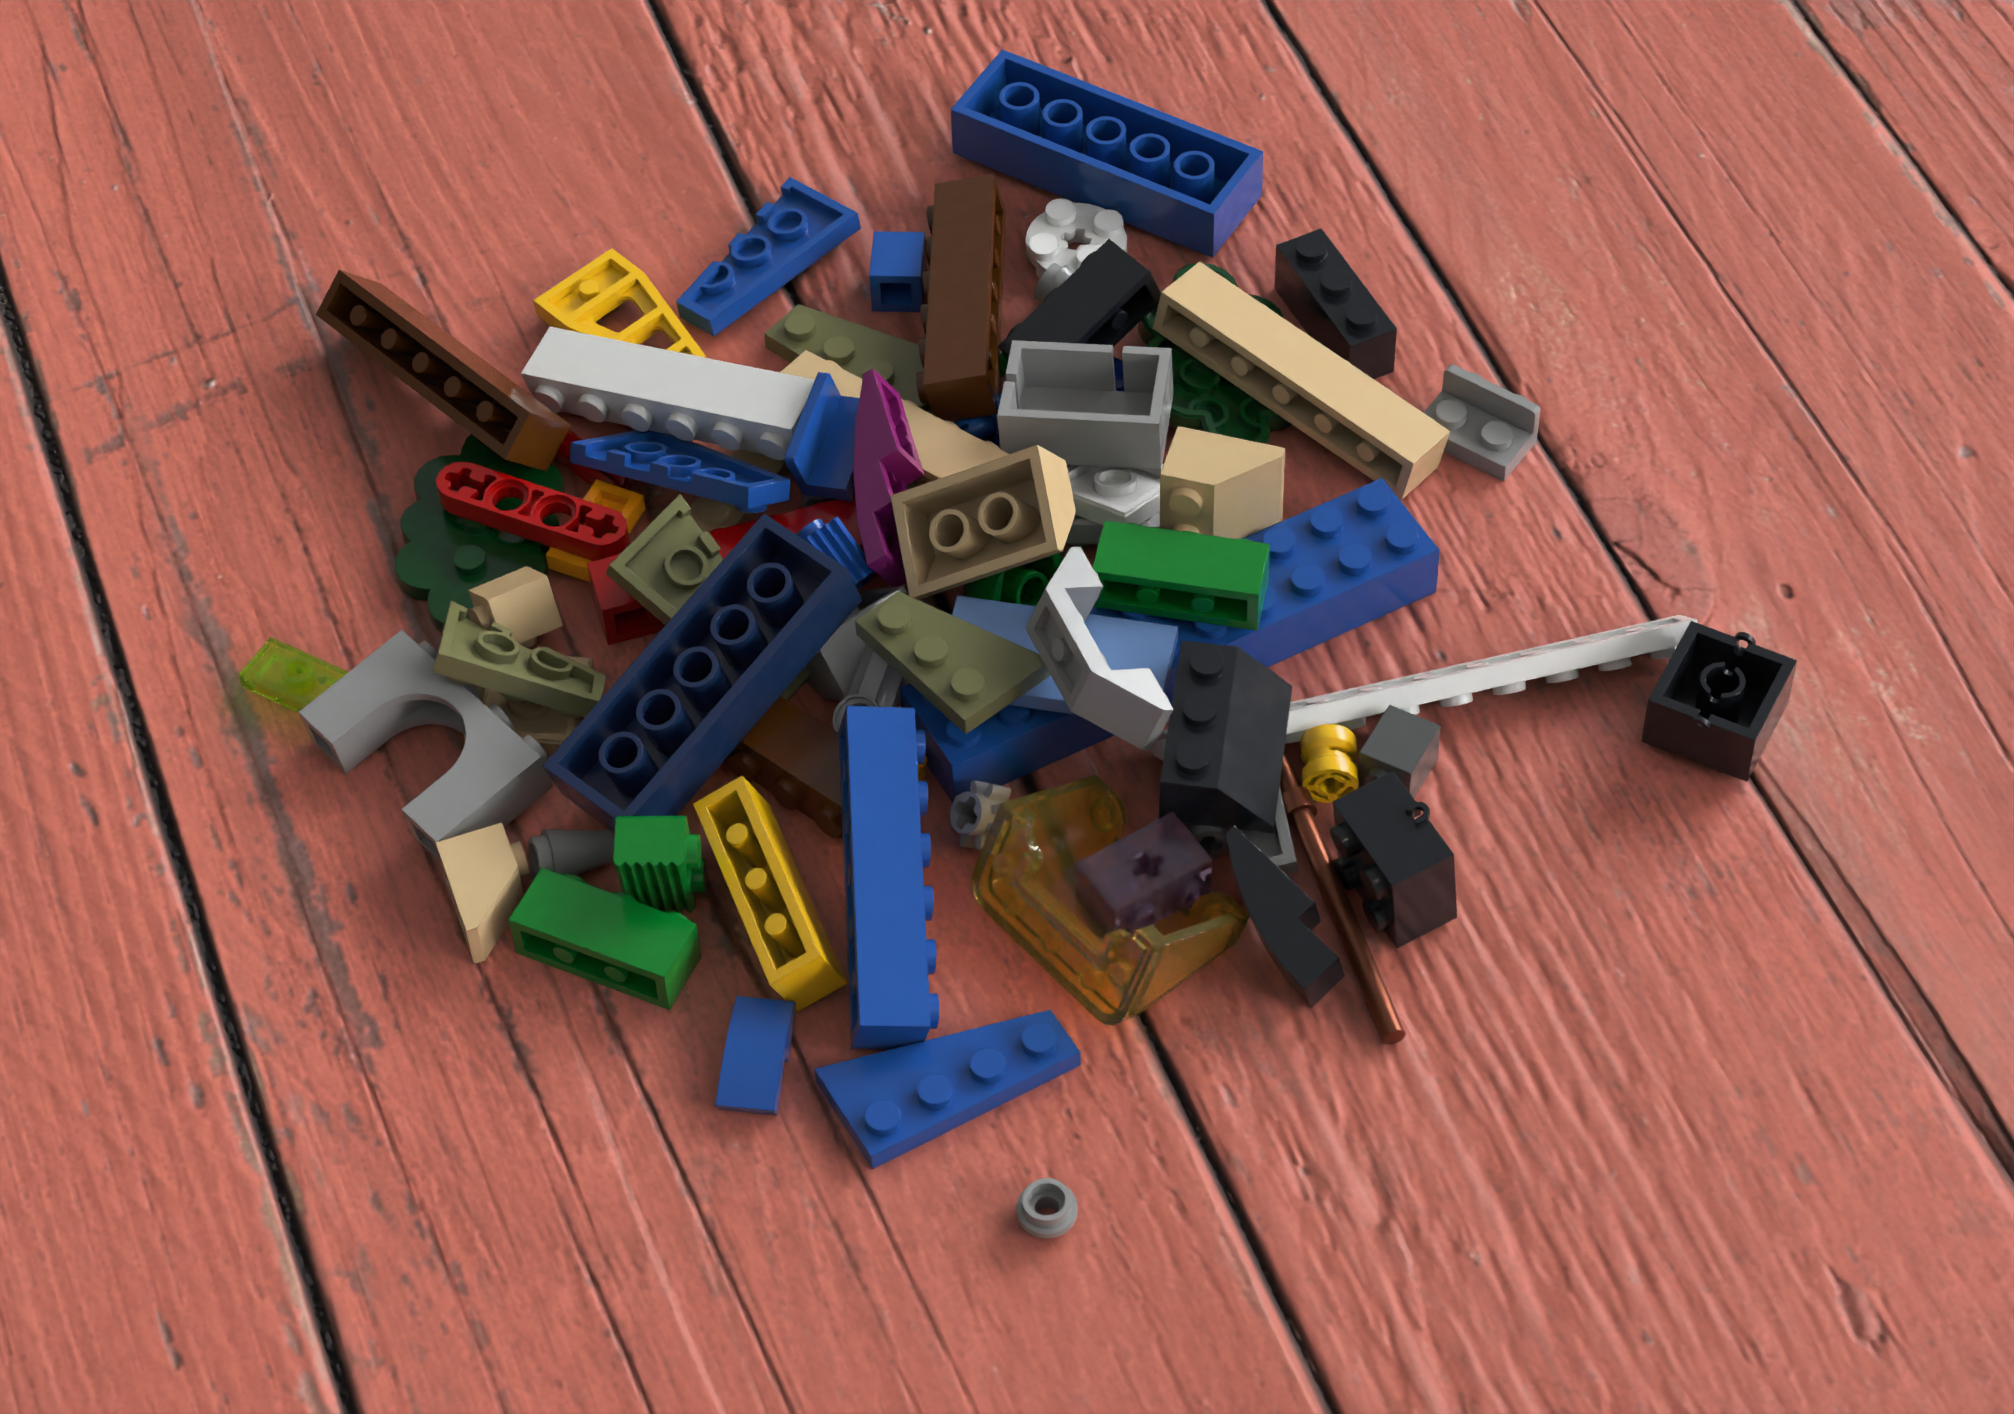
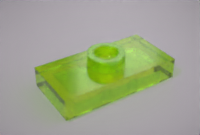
M270 637L238 676L242 687L299 712L347 674L348 671Z

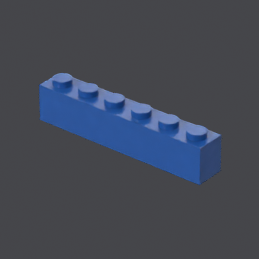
M846 706L838 731L851 1049H895L925 1041L929 1030L937 1029L939 1022V997L937 993H929L928 975L935 973L936 942L934 939H926V921L932 920L934 894L932 886H924L923 868H928L930 864L931 838L929 833H921L920 816H925L927 813L928 784L927 781H918V764H923L925 759L926 738L924 730H916L915 708Z

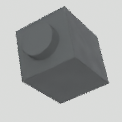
M1389 705L1359 752L1358 787L1360 788L1394 771L1411 796L1415 798L1438 760L1441 726Z

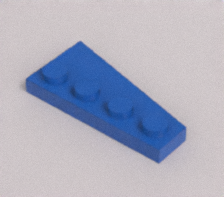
M789 177L780 187L782 196L775 204L766 202L755 214L757 223L747 234L738 233L728 244L730 253L723 261L712 262L676 301L680 318L714 337L860 230L858 213Z
M635 430L571 442L570 463L734 505L736 510L741 512H764L767 510V505L789 501L790 479L695 442L680 440L670 434L651 430L645 432Z
M1050 1009L815 1068L814 1072L819 1088L870 1167L874 1169L1080 1066L1081 1054Z

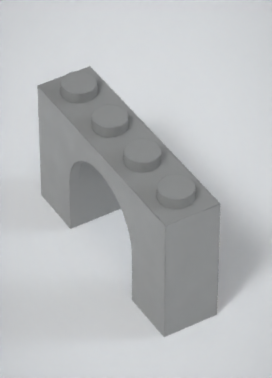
M401 630L298 713L312 742L346 774L389 739L406 729L420 725L437 724L451 727L462 734H466L462 753L456 763L443 776L401 809L415 840L440 862L435 842L501 822L505 827L550 790L553 785L543 767V764L549 757L533 737L527 735L522 739L513 731L514 726L511 720L500 707L494 703L488 707L485 706L478 699L479 694L473 684L459 685L451 682L444 675L432 672L437 651L426 641L418 645Z

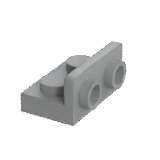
M1450 364L1443 373L1442 391L1423 413L1450 431L1443 452L1505 481L1537 442L1541 409L1537 404L1529 401L1522 395L1514 394L1483 379L1476 373L1468 372L1456 365Z

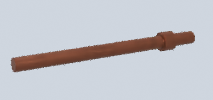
M1284 755L1280 789L1288 825L1293 826L1382 1040L1385 1044H1395L1401 1041L1406 1033L1342 881L1333 866V860L1315 820L1317 808L1311 793L1307 788L1301 787L1290 758Z

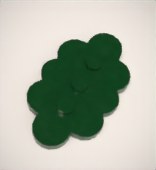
M1197 263L1188 264L1179 269L1173 277V282ZM1203 263L1238 287L1234 277L1226 270L1213 264ZM1250 295L1284 318L1280 309L1270 300L1261 296ZM1158 304L1138 323V332L1141 339L1147 344L1146 347L1171 348L1174 394L1169 426L1176 429L1177 426L1268 444L1270 432L1284 430L1292 425L1152 329Z
M470 434L462 446L460 455L439 456L428 461L418 470L414 478V491L417 501L404 511L400 519L401 532L406 545L400 549L395 559V573L398 584L404 593L412 598L428 601L430 618L438 631L442 633L444 620L451 601L468 608L466 619L470 620L469 609L473 608V603L468 590L526 566L547 575L549 580L546 553L550 549V546L445 511L440 504L436 485L438 473L447 465L463 461L565 493L563 476L556 466L550 464L548 470L543 471L505 460ZM514 497L504 498L495 507L503 511L514 510L523 501ZM556 513L547 516L543 520V523L548 526H560Z

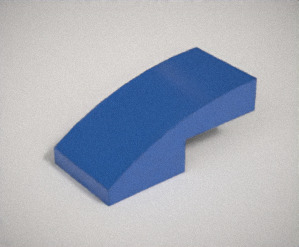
M744 996L736 997L726 1038L715 1106L719 1110L778 1115L784 1063L789 1061L796 1010L795 1002Z

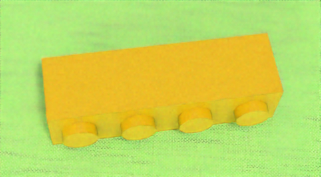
M743 776L693 803L769 985L786 1001L795 1002L797 1012L846 985L848 982L770 804Z

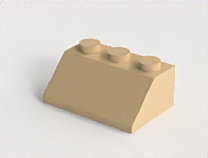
M1177 426L1160 473V528L1242 539L1282 522L1285 448Z
M1035 445L891 495L909 596L920 600L1063 552L1076 514L1066 460L1039 445Z

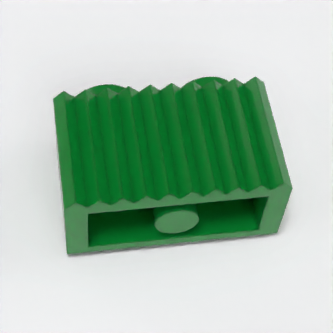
M616 816L613 863L622 892L632 896L641 904L658 910L662 909L664 912L670 911L673 908L678 913L683 909L691 913L696 908V893L706 892L707 864L706 859L701 858L700 834H690L687 816Z

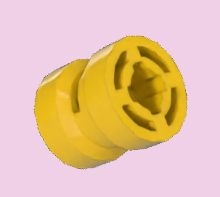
M1323 724L1312 727L1301 736L1300 757L1305 764L1301 775L1302 787L1310 791L1314 801L1333 803V801L1358 789V769L1355 763H1353L1357 755L1356 737L1351 730L1337 724Z

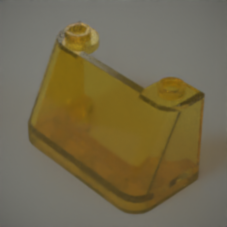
M1093 775L1000 803L973 869L971 883L973 894L980 907L1097 1020L1103 1024L1113 1026L1137 1017L1234 946L1241 937L1250 915L1233 899L1222 892L1213 891L1198 897L1191 910L1180 902L1119 845L1127 822L1125 807L1116 792L1097 775Z

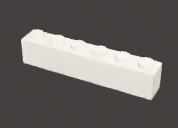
M555 327L548 328L521 372L532 396L554 413L565 412L584 416L594 422L608 421L627 425L641 432L651 430L670 434L683 441L698 440L717 444L731 451L740 449L764 454L773 460H783L785 458L788 446L815 381L814 379Z

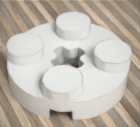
M1055 199L1046 205L1045 212L1037 216L1027 230L1026 257L1028 263L1031 262L1036 267V275L1041 278L1046 269L1053 263L1061 267L1069 265L1076 271L1083 260L1090 253L1098 250L1108 239L1127 253V235L1124 230L1123 217L1115 210H1106L1091 204L1073 203L1068 199ZM1070 243L1085 244L1079 245L1077 250H1072L1068 248V244Z

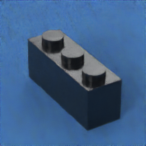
M1322 228L1276 245L1274 288L1307 334L1373 379L1394 372L1397 328Z
M1108 239L1098 250L1090 253L1083 260L1080 267L1066 281L1050 291L1043 303L1022 323L1014 326L1006 339L998 345V348L1008 363L1012 340L1113 345L1114 347L1159 303L1161 291L1148 269Z

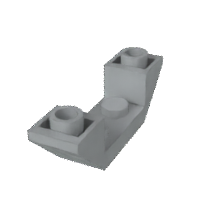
M1071 547L1045 588L1025 630L1071 712L1141 750H1152L1174 709L1150 668L1111 670L1105 656L1100 652L1085 625V621L1098 599L1103 585L1082 548Z

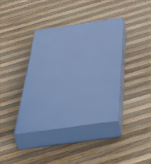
M957 596L952 612L953 616L1038 653L1025 630L1036 606ZM1089 614L1085 625L1100 652L1105 656L1111 670L1150 668L1165 693L1178 640V626ZM1051 676L1009 704L1012 706L1075 714L1068 708Z

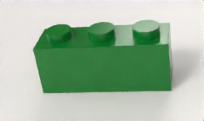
M1104 521L1092 567L1098 574L1103 588L1093 607L1258 631L1269 581L1270 544L1247 539L1197 534L1192 531L1147 527L1136 523Z
M545 868L540 869L508 920L515 953L668 1010L673 1006L702 957L697 924L691 922L684 915L675 911H660L639 903L635 898L623 892L611 893L587 884L576 875L570 873L561 875Z

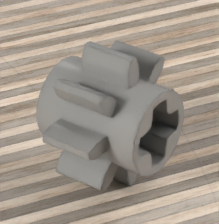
M973 780L970 785L971 792H963L960 795H956L950 810V826L956 832L962 834L959 840L960 846L998 853L1000 841L1005 842L1015 838L1020 824L1021 810L1013 801L1008 800L1012 790L1010 787Z

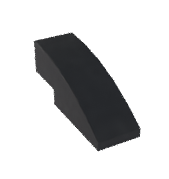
M1234 825L1226 832L1232 868L1250 919L1266 951L1284 978L1312 1008L1345 977L1339 957L1312 932L1321 922L1315 902Z

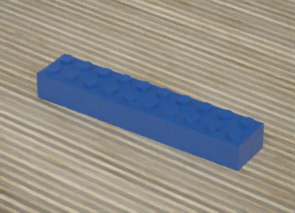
M1383 478L1242 538L1270 544L1269 581L1258 631L1093 607L1090 614L1178 626V640L1165 692L1172 706L1182 640L1239 647L1265 667L1272 666L1435 593L1440 550ZM910 683L900 687L901 707L915 708L916 730L925 731L926 764L952 803L956 795H960L963 792H971L970 785L973 780L1002 786L1115 736L1075 714L1007 705L972 731L965 734Z

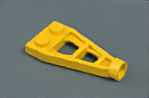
M612 248L533 300L536 315L551 327L635 344L643 343L661 330L674 343L666 350L706 358L703 351L646 274ZM627 300L634 302L644 315L621 332H614L596 323V321Z

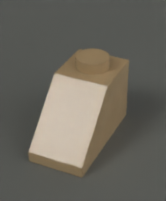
M502 822L435 842L443 876L474 964L486 960L508 926L510 916L524 896L520 877L530 874L520 841L509 843Z

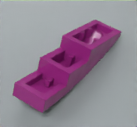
M872 368L863 374L855 422L853 474L857 521L867 565L890 586L899 587L906 583V576L891 495L907 490L906 485L923 476L924 472L900 394Z

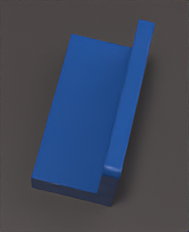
M818 372L784 460L803 495L852 502L855 495L853 466L855 422L859 398L841 396L830 373Z

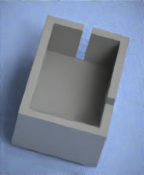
M1012 340L1006 369V381L1003 384L997 414L1000 449L1008 454H1012L1039 445L1066 460L1067 465L1161 470L1174 394L1171 348L1123 346L1124 391H1116L1113 345Z

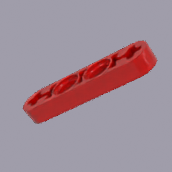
M462 461L447 465L438 473L436 478L440 504L445 511L453 515L592 561L603 559L610 555L621 554L630 545L627 521L622 513L614 509L469 462ZM514 497L523 501L514 510L503 511L495 507L504 498ZM553 513H564L571 517L561 526L553 527L543 523V520Z

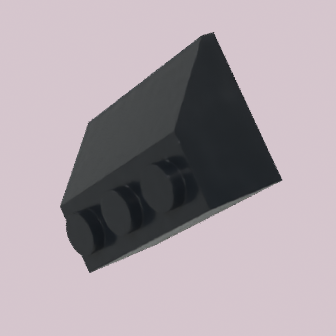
M1181 641L1172 700V708L1174 710L1169 719L1160 779L1159 820L1222 828H1232L1235 825L1239 830L1274 833L1292 685L1239 647Z

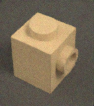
M528 566L468 590L473 603V608L469 609L470 621L489 630L491 625L497 622L513 630L511 637L518 644L526 648L537 643V636L563 626L547 575Z

